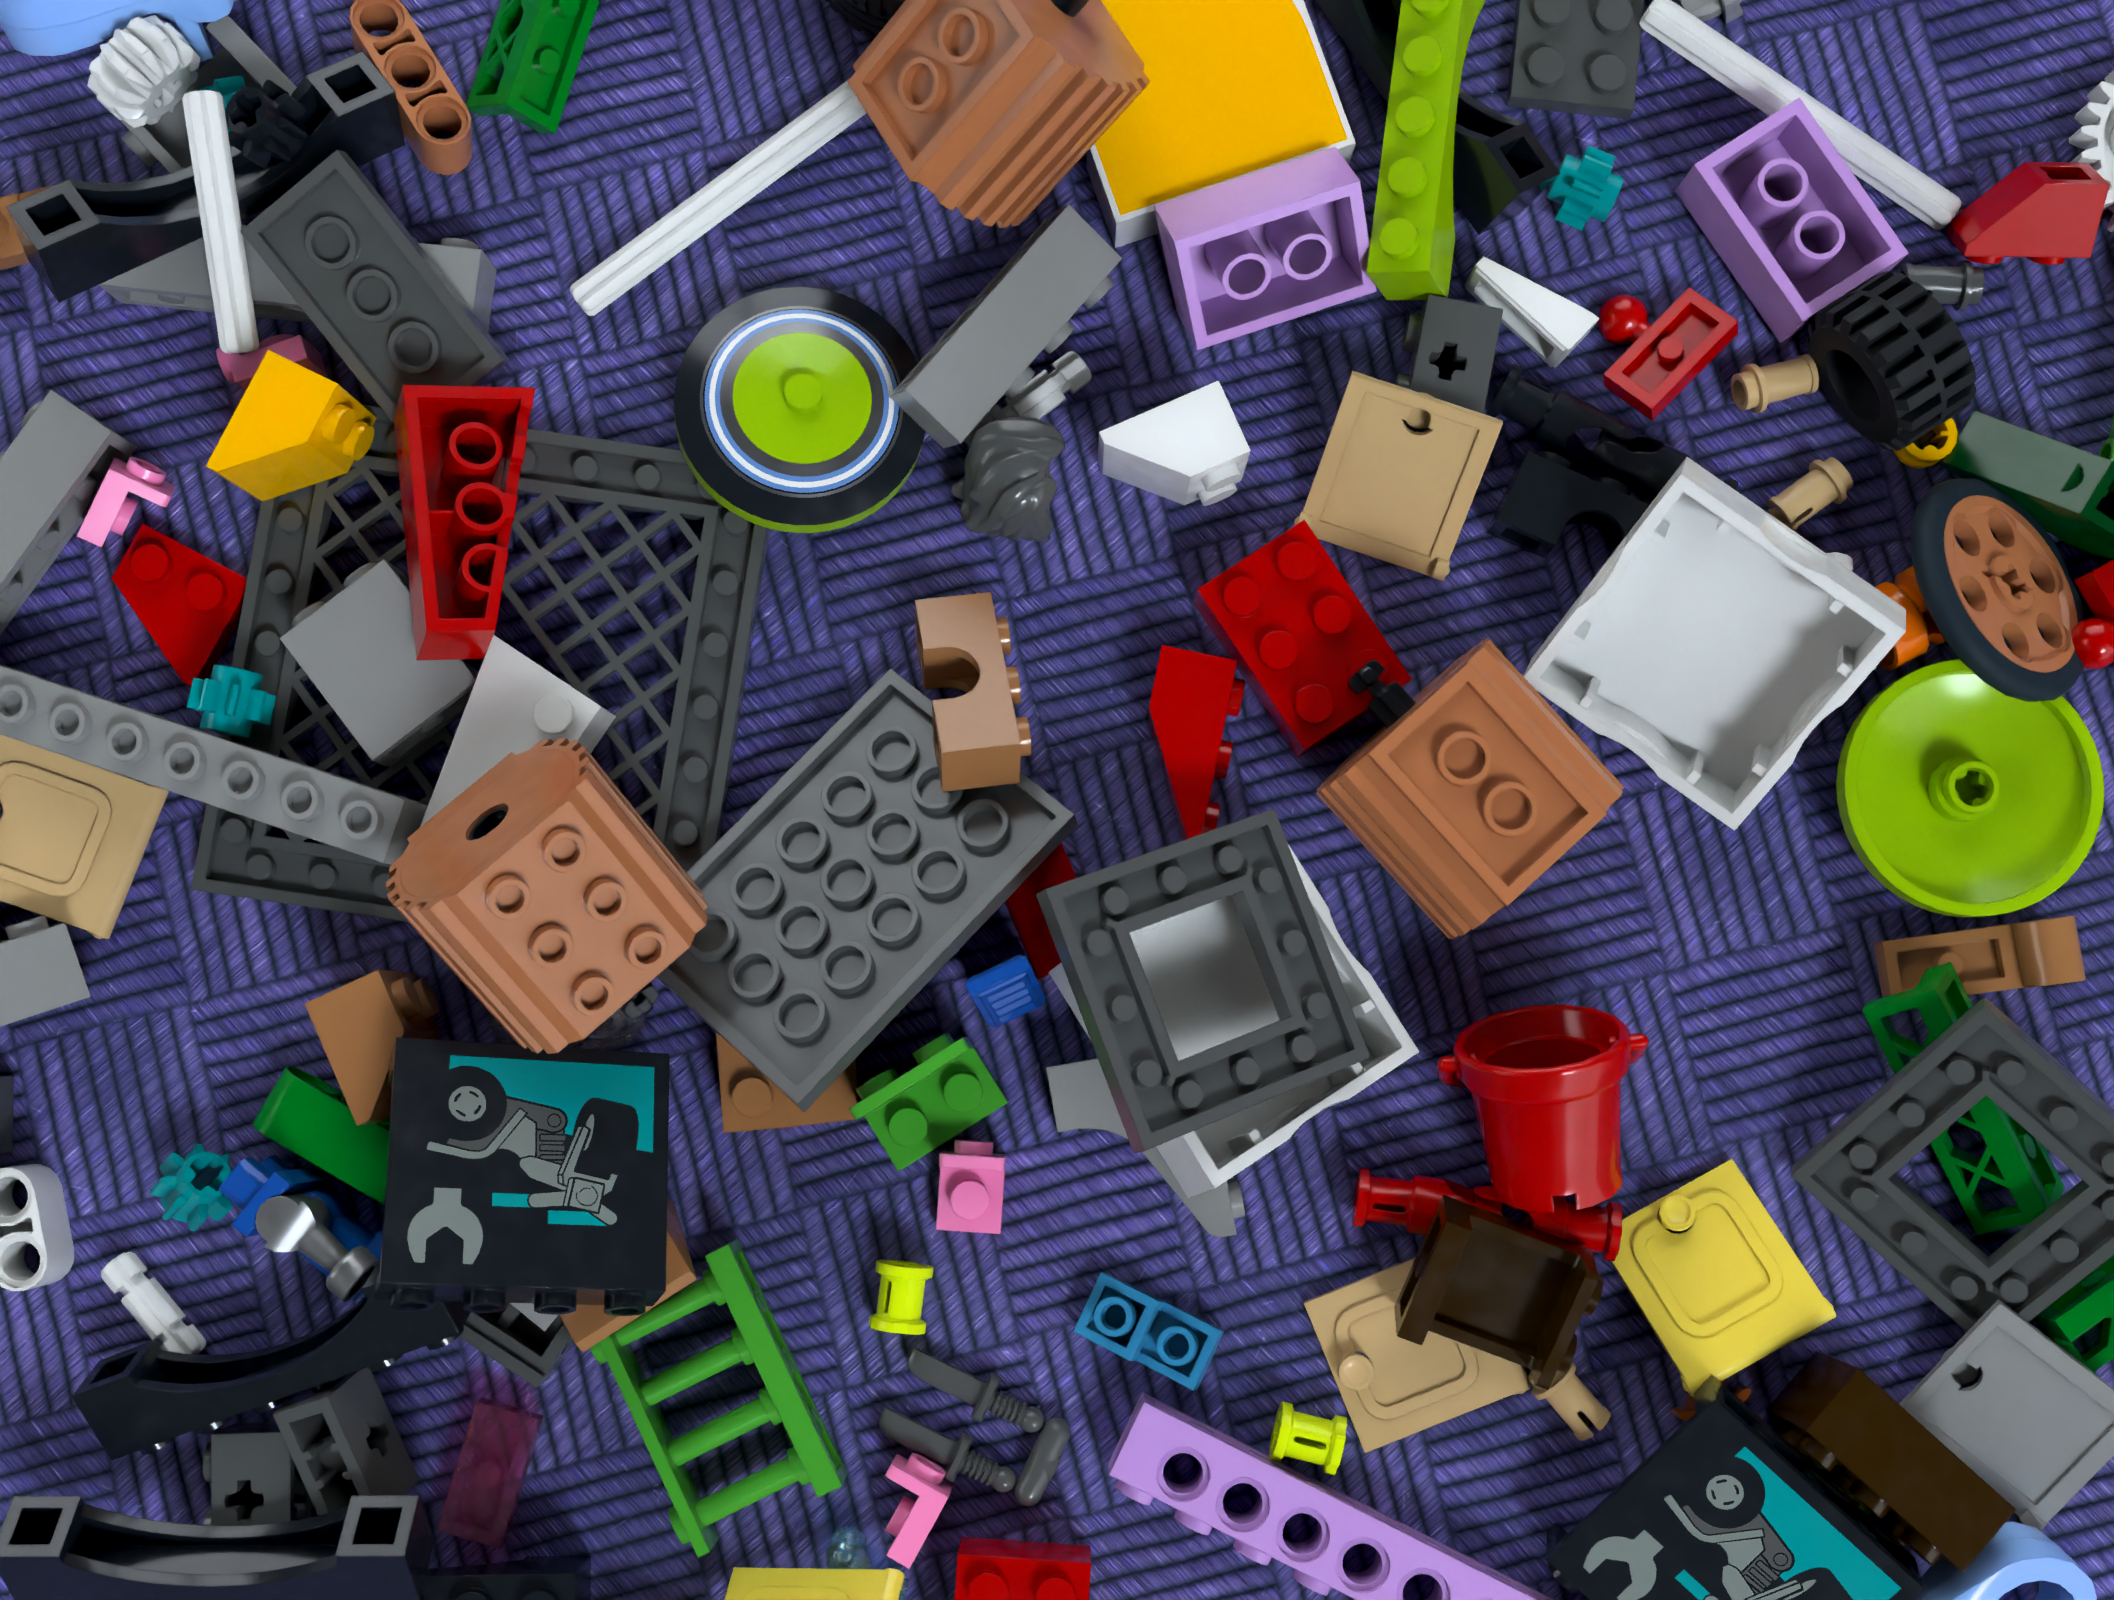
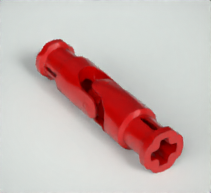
M1359 1167L1354 1190L1352 1225L1363 1227L1366 1221L1401 1225L1406 1227L1408 1233L1425 1235L1442 1195L1503 1216L1502 1202L1498 1201L1495 1197L1493 1186H1476L1470 1189L1448 1179L1413 1175L1411 1180L1371 1175L1369 1168ZM1553 1196L1554 1212L1538 1213L1527 1211L1525 1219L1521 1223L1592 1249V1252L1601 1253L1602 1258L1607 1261H1615L1619 1253L1622 1236V1206L1619 1202L1609 1201L1605 1207L1592 1206L1577 1210L1576 1203L1567 1202L1565 1196Z

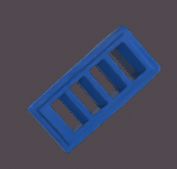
M1021 954L967 979L968 983L965 984L975 1005L986 1023L991 1027H999L1044 1005L1046 1000L1027 957Z

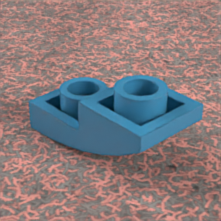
M1101 1272L1073 1332L1129 1361H1137L1194 1391L1198 1390L1225 1330L1140 1288Z

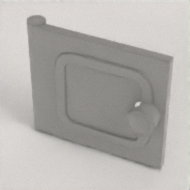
M1999 1299L1952 1348L1944 1352L1941 1360L1899 1403L1900 1406L2016 1509L2014 1513L2019 1516L2020 1521L2024 1525L2036 1527L2039 1531L2114 1456V1388ZM1981 1367L1979 1380L1972 1386L1962 1388L1961 1384L1971 1382L1976 1378Z

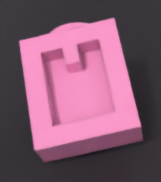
M275 335L261 341L258 350L247 353L229 354L223 352L221 348L216 349L219 365L230 384H238L245 391L267 350L323 377L327 376L320 352L301 335Z
M130 457L126 463L114 458L77 537L102 548L109 531L121 536L123 535L138 502L126 497L128 492L166 508L173 495L175 486L164 481L167 475L166 472L147 461Z
M955 1140L954 1151L942 1150L939 1153L940 1177L936 1230L1001 1234L1006 1154H993V1142Z
M912 1453L909 1460L896 1454L885 1474L890 1480L918 1495L915 1501L905 1495L902 1497L884 1530L895 1537L886 1556L910 1569L953 1488V1485L943 1480L946 1472L942 1467L916 1453Z

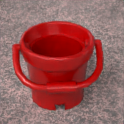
M1564 1004L1527 1006L1498 1012L1473 1022L1458 1034L1453 1050L1454 1055L1444 1056L1438 1060L1437 1075L1445 1084L1468 1088L1472 1093L1489 1176L1491 1177L1494 1195L1498 1201L1515 1209L1547 1213L1554 1212L1553 1196L1575 1194L1576 1209L1578 1210L1592 1207L1610 1199L1622 1187L1620 1152L1621 1079L1627 1074L1629 1065L1644 1055L1649 1043L1648 1037L1645 1034H1630L1629 1028L1615 1015L1592 1007Z

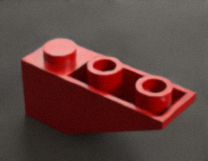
M1162 645L1147 718L1183 840L1216 829L1220 804L1209 802L1214 777L1225 779L1227 775L1233 742L1223 740L1222 734L1226 715L1234 717L1239 715L1245 680L1234 678L1237 660Z

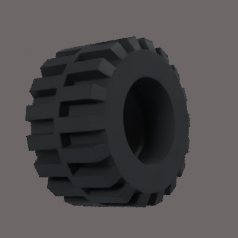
M1890 271L1882 272L1815 314L1814 318L1808 323L1809 333L1806 334L1809 355L1816 364L1819 383L1839 414L1857 432L1883 449L1891 450L1894 448L1898 451L1907 447L1967 408L1971 404L1970 400L1975 398L1976 387L1974 382L1976 381V372L1971 361V354L1960 330L1937 299L1917 282L1914 283L1906 275L1901 273L1894 275Z

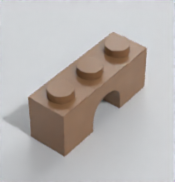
M991 592L915 600V636L924 690L952 687L967 692L965 695L955 698L932 700L933 744L941 791L1020 783V760L1022 756L1031 755V736L1027 717H1016L1014 705L1021 703V689L1017 667H1006L1004 655L1011 653L1007 617H996Z

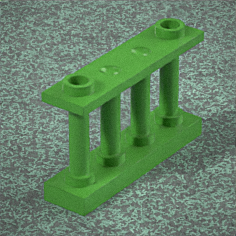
M738 1238L705 1255L709 1268L703 1270L704 1278L684 1287L590 1348L593 1356L600 1364L608 1362L674 1505L668 1509L669 1519L674 1532L682 1544L686 1545L691 1542L698 1558L709 1553L720 1538L713 1523L797 1481L803 1486L811 1482L819 1498L841 1487L848 1475ZM714 1301L718 1306L727 1303L738 1326L731 1330L732 1337L648 1379L645 1378L630 1345L631 1342ZM741 1361L747 1366L755 1363L765 1384V1387L759 1389L760 1397L675 1439L673 1438L658 1406V1402ZM769 1421L775 1426L783 1422L793 1444V1447L787 1449V1457L703 1499L701 1498L685 1464L686 1462Z

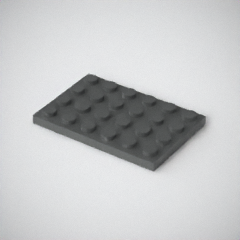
M890 668L687 872L704 894L702 897L708 905V908L704 910L708 915L706 926L695 934L690 948L657 975L656 978L798 1108L805 1112L1078 826L1075 815L1022 772H1020V783L942 792L933 744L932 701Z

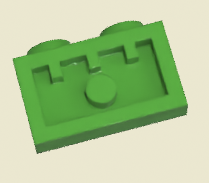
M945 1033L912 1054L918 1063V1066L902 1076H899L895 1067L889 1068L856 1089L862 1101L849 1109L855 1120L863 1117L866 1118L898 1172L1008 1103V1100L969 1037H962L954 1042L951 1035Z

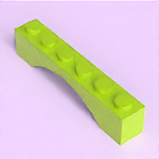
M1401 0L1366 271L1386 300H1426L1428 294L1448 298L1455 246L1453 160L1458 95L1469 39L1485 0Z

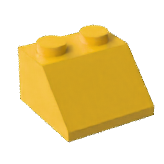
M267 350L206 467L247 494L263 502L347 474L354 460H360L369 450L375 432L373 424L377 417L338 383Z

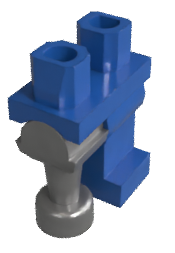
M276 1155L267 1156L260 1163L253 1157L241 1160L218 1189L242 1210L231 1225L245 1237L261 1235L267 1241L264 1247L274 1252L298 1251L327 1276L326 1287L343 1302H347L351 1298L355 1301L364 1298L366 1295L362 1288L381 1259L382 1231L375 1235L352 1216L349 1202L341 1193L333 1189L323 1188L330 1179L318 1168L292 1169Z

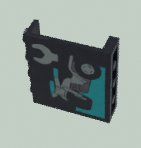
M396 1037L389 1060L388 1085H392L380 1273L374 1285V1300H391L390 1307L401 1311H424L434 1308L435 1301L463 1302V1309L465 1311L475 1313L500 1312L506 1309V1303H534L535 1312L551 1315L575 1312L577 1305H604V1313L612 1316H634L645 1313L646 1306H653L666 1291L670 1054L566 1047L559 1053L547 1054L544 1049L540 1053H535L528 1047L524 1049L516 1044Z
M1711 1375L1694 1392L1696 1413L1569 1533L1558 1523H1555L1547 1530L1546 1560L1548 1561L1551 1573L1567 1590L1573 1593L1580 1590L1589 1600H1913L1924 1590L1916 1559L1714 1375Z

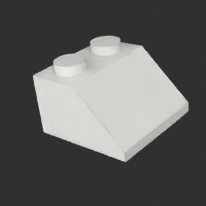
M1218 380L1100 431L1098 465L1102 474L1179 504L1187 505L1200 499L1203 506H1208L1231 496L1237 491L1235 483L1242 480L1251 450Z

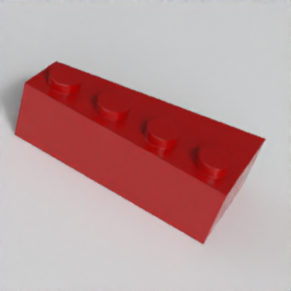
M402 386L394 417V430L416 660L484 659L496 630L508 557L507 550L518 497L517 490L525 455L526 435L535 388Z

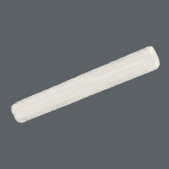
M212 90L191 91L183 95L182 102L221 350L229 354L252 352L258 350L259 338L244 237L240 232L242 224L223 97L220 92Z

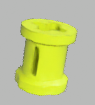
M877 1260L875 1271L881 1275L876 1314L870 1315L869 1318L870 1328L889 1333L925 1334L926 1322L921 1319L925 1282L933 1277L934 1267L901 1260Z
M1281 1401L1271 1435L1269 1459L1280 1462L1286 1456L1322 1465L1323 1473L1335 1475L1344 1450L1347 1417L1335 1415L1332 1420L1294 1411L1292 1403Z

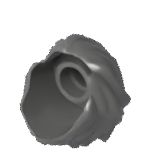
M1013 416L997 419L975 431L965 459V475L953 483L951 493L955 497L963 500L959 510L961 517L967 522L965 526L968 530L975 533L986 532L992 539L1001 536L1012 541L1022 538L1040 543H1046L1051 539L1050 534L1053 531L1054 525L1049 515L1051 500L1057 491L1055 479L1051 477L1049 465L1061 451L1065 450V440L1059 430L1051 423L1036 418Z

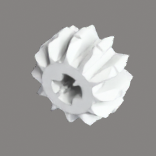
M156 15L145 17L144 19L138 16L131 19L123 30L115 29L114 35L109 42L100 45V55L91 61L89 66L91 74L87 86L97 96V100L119 120L123 119L133 128L143 126L146 123L153 125L166 112L173 113L175 105L183 98L187 89L197 81L198 73L196 70L199 68L201 58L192 49L191 44L170 23L163 22Z

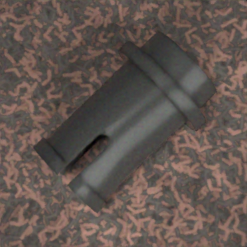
M1969 260L1959 261L1957 266L1903 263L1899 269V273L1906 275L1914 283L1917 282L1923 286L1940 304H1952L1955 311H1964L1968 305H1978L1982 298L1984 271L1981 267H1972V263Z

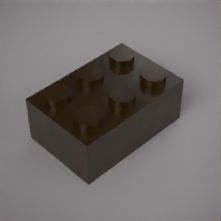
M1816 1351L1766 1409L1782 1424V1427L1776 1433L1807 1461L1812 1459L1825 1471L1830 1472L1832 1470L1826 1477L1857 1506L1861 1504L1878 1517L1877 1524L1908 1552L1912 1550L1931 1566H1934L1939 1559H1942L1964 1572L2016 1511L2010 1503L1857 1367Z

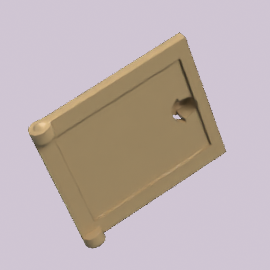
M1352 371L1304 509L1295 519L1294 524L1297 525L1305 520L1317 539L1444 581L1445 576L1450 572L1449 559L1502 428L1503 420L1434 398L1428 393H1419ZM1403 420H1405L1413 428H1430V430L1426 432H1414L1404 424Z
M0 734V802L3 808L0 819V901L84 929L97 939H109L169 791Z
M1415 1257L1303 1302L1365 1453L1510 1395L1523 1394L1532 1387L1524 1366L1431 1331H1428L1422 1346L1397 1337L1394 1306Z

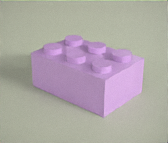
M1800 97L1694 164L1675 190L1780 343L1808 326L1809 321L1814 318L1815 314L1874 276L1890 271L1909 254Z
M1336 147L1154 206L1176 311L1197 350L1377 292L1376 285L1366 273L1370 244L1361 183Z

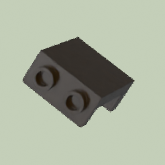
M1442 1195L1394 1306L1397 1337L1422 1346L1428 1331L1529 1368L1532 1371L1534 1385L1548 1390L1557 1370L1565 1372L1573 1360L1577 1346V1335L1574 1333L1582 1315L1591 1316L1597 1308L1603 1290V1279L1599 1277L1592 1249Z

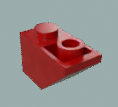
M2024 162L1958 213L1947 225L1945 234L1966 259L1981 264H1997L2003 260V257H2026L2033 262L2046 265L2062 264L2066 258H2090L2110 184L2088 163Z

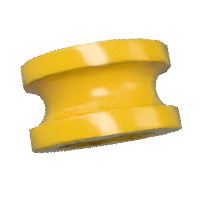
M1950 418L1933 429L1936 436L1931 439V443H1937V448L1933 445H1928L1921 450L1914 443H1911L1898 451L1893 448L1894 453L1901 462L1909 467L1919 469L1932 467L1951 453L1957 443L1958 431L1954 420Z

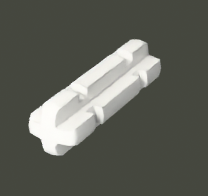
M1069 351L1051 364L1054 368L1052 372L1048 374L1045 369L1042 370L1017 395L1011 399L1006 397L1004 399L1007 404L1001 409L998 405H995L989 413L995 418L994 421L1013 416L1040 420L1066 400L1065 392L1070 390L1074 394L1091 381L1092 375L1087 364L1077 353Z
M127 1252L112 1259L102 1269L101 1278L114 1294L118 1291L122 1292L124 1295L121 1299L122 1304L152 1340L159 1338L163 1342L160 1348L164 1351L198 1355L206 1346V1339L193 1324L187 1326L183 1323L186 1315L155 1277L149 1280L144 1275L148 1269L133 1252Z

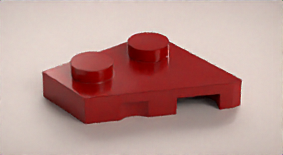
M142 523L111 579L183 683L192 686L193 677L203 680L205 678L208 679L213 666L216 665L239 624L247 578Z

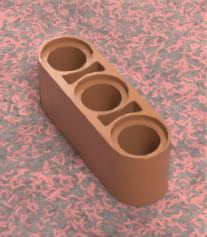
M355 0L350 8L349 17L354 52L357 54L363 51L395 90L403 135L426 169L442 175L459 173L467 167L472 159V126L467 106L407 9L399 0ZM376 30L391 32V34L383 37L373 36L369 33ZM408 80H417L424 83L416 88L400 85ZM440 130L456 134L454 137L445 140L431 136L432 133Z

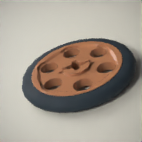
M1957 478L1948 479L1933 486L1915 511L1911 525V556L1916 580L1926 607L1943 638L1970 670L1983 682L2004 695L2026 702L2057 699L2073 687L2084 670V665L2076 654L2072 642V629L2077 623L2086 619L2080 593L2070 568L2058 547L2045 529L2027 511L1994 485L1978 479ZM1992 532H1994V534L1996 535L1997 540L1994 538ZM1955 535L1957 536V538H1958L1959 541L1961 542V544H1962L1964 550H1962V548H1961V547L1959 546V544L1957 543V540H1956V538H1955ZM1962 591H1963V592L1965 593V595L1967 596L1970 605L1967 603L1966 599L1964 598V596H1963V594H1962ZM2038 628L2043 633L2045 640L2042 638ZM2003 636H2004V637L2006 638V640L2008 641V643H2009V645H2010V647H2011V650L2007 647V645H2006V643H2005V641H2004Z

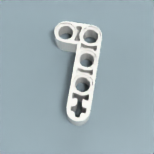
M41 1164L0 1168V1286L10 1291H25L49 1285L63 1279L70 1271L74 1262V1245L63 1188L58 1175L51 1168ZM18 1179L25 1185L28 1192V1200L22 1210L15 1205L12 1198V1190ZM29 1244H32L40 1255V1265L36 1273H32L24 1261L25 1250Z

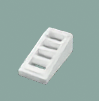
M1484 256L1474 266L1464 285L1465 289L1482 305L1503 309L1501 322L1551 368H1556L1587 336L1600 319L1578 304Z

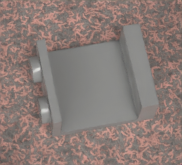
M227 15L215 22L209 23L205 27L223 48L214 55V58H211L197 71V81L187 89L186 93L200 91L201 87L212 86L214 79L238 75L243 77L246 87L258 88L259 90L262 89L267 79L283 88L290 96L297 87ZM182 99L175 105L173 113L166 112L153 125L146 123L143 126L133 128L123 119L121 120L129 129L121 139L149 168L157 160L170 173L192 166Z
M383 559L378 564L368 563L352 572L344 581L345 589L327 603L317 602L302 610L292 621L294 628L280 637V640L370 759L391 768L464 712L479 671L465 663L463 659L416 660L410 590L406 586L409 579L403 571Z

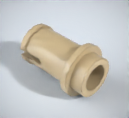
M1808 354L1763 367H1758L1753 363L1746 364L1741 368L1740 373L1734 374L1731 378V393L1736 406L1741 411L1749 409L1752 413L1756 414L1765 411L1770 403L1802 394L1815 393L1819 387L1818 370L1814 360Z
M1829 457L1825 461L1814 460L1810 463L1809 472L1778 495L1768 499L1766 505L1770 508L1768 510L1770 515L1795 531L1799 525L1831 502L1836 504L1844 502L1847 498V491L1853 487V480L1847 469L1837 459Z
M1573 1361L1565 1372L1557 1370L1548 1390L1534 1385L1531 1371L1528 1375V1380L1533 1384L1531 1393L1538 1400L1546 1399L1572 1429L1573 1434L1579 1441H1585L1594 1436V1433L1588 1427L1590 1422L1582 1412L1599 1431L1608 1423L1611 1413L1599 1403L1574 1374L1576 1365Z

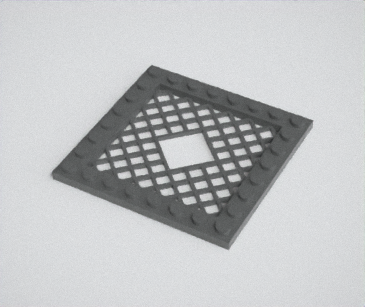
M363 405L377 417L373 424L374 438L364 457L358 461L354 460L350 472L339 480L338 477L263 502L261 501L231 667L264 675L261 691L275 695L276 700L270 726L259 723L258 725L253 724L250 739L220 733L219 736L307 765L293 746V743L320 724L338 750L314 768L329 772L346 760L363 784L381 789L408 769L426 793V796L418 802L428 805L435 787L417 762L444 742L450 749L454 736L448 727L442 728L393 767H389L373 779L355 754V752L362 748L355 738L348 743L345 741L329 718L336 712L329 703L323 707L320 706L304 683L309 678L280 640V637L294 628L292 625L293 619L302 610L316 603L321 572L334 590L318 602L327 603L345 589L344 583L325 558L354 539L368 560L376 564L383 559L393 564L406 554L404 539L379 557L362 533L389 512L404 531L403 513L398 507L402 504L400 489L390 496L375 475L399 477L394 423L381 407ZM527 429V442L517 495L537 498L515 513L511 532L513 530L516 532L532 555L504 575L502 592L505 593L574 689L597 703L589 691L615 672H618L636 696L635 699L613 714L616 717L604 733V735L607 733L626 759L607 773V775L613 782H616L629 771L634 770L652 795L636 807L635 810L643 817L657 807L653 832L687 873L721 838L770 529L751 523L718 503L698 482L680 450ZM365 478L382 502L354 522L336 497ZM560 501L599 507L576 523ZM551 504L568 529L539 549L522 524ZM333 510L345 529L327 541ZM622 510L661 516L638 532ZM613 513L631 538L601 558L584 532ZM684 519L704 521L701 541ZM675 521L693 547L664 568L646 541ZM576 539L594 565L568 584H565L548 561V558ZM639 548L656 571V574L628 594L610 570V567ZM697 559L691 602H689L672 577ZM540 565L558 591L529 611L511 585ZM602 574L620 600L592 620L573 594ZM665 583L683 609L654 629L635 603ZM566 601L584 626L555 646L537 620ZM628 609L646 633V636L620 655H617L600 632V629ZM687 621L681 663L679 664L662 638ZM592 636L610 662L581 682L563 656ZM654 645L673 671L644 691L625 665ZM677 682L671 724L669 726L652 703V700ZM300 696L312 715L293 728L298 698ZM644 707L662 734L634 754L615 727ZM667 744L659 789L641 763ZM206 804L191 890L408 922L387 897L389 891L386 889V881L391 878L388 875L390 864L381 863L331 845L308 842L311 840L310 838L286 830L284 832L289 839L274 837V826Z

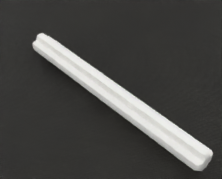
M1653 0L1643 14L1639 23L1643 30L1767 115L1771 116L1800 97L1853 174L1933 229L1941 230L1959 211L1962 202L1955 194L1672 0Z
M848 80L573 283L569 290L581 309L589 316L596 315L864 116L867 112L848 84Z

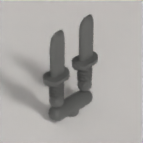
M913 1347L907 1359V1366L910 1371L925 1383L975 1406L971 1413V1418L982 1423L986 1412L989 1410V1414L993 1415L995 1413V1417L999 1418L1001 1416V1420L1005 1421L1007 1419V1423L1013 1422L1014 1426L1018 1424L1026 1432L1033 1433L1040 1429L1041 1431L1016 1482V1475L1009 1467H1000L998 1465L999 1462L995 1461L993 1463V1459L989 1458L987 1460V1456L981 1457L980 1453L976 1455L974 1450L970 1452L969 1448L974 1437L962 1432L959 1441H956L888 1407H884L879 1418L881 1430L897 1443L945 1465L946 1474L944 1478L951 1482H954L957 1473L961 1470V1474L965 1475L967 1473V1477L973 1476V1480L979 1479V1483L985 1482L986 1486L990 1484L998 1492H1008L1014 1487V1497L1021 1505L1033 1506L1037 1504L1042 1498L1048 1483L1051 1481L1070 1438L1071 1429L1068 1422L1060 1417H1052L1044 1424V1415L1040 1409L1033 1406L1029 1407L1026 1405L1027 1402L1023 1401L1021 1403L1020 1399L1014 1400V1396L1010 1398L1009 1394L1006 1393L1004 1395L1002 1390L997 1391L1002 1377L990 1373L986 1382Z

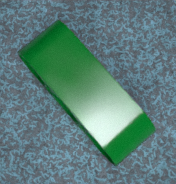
M286 1066L252 1123L254 1128L278 1144L384 1205L390 1121L357 1126L342 1091L310 1073L292 1066Z

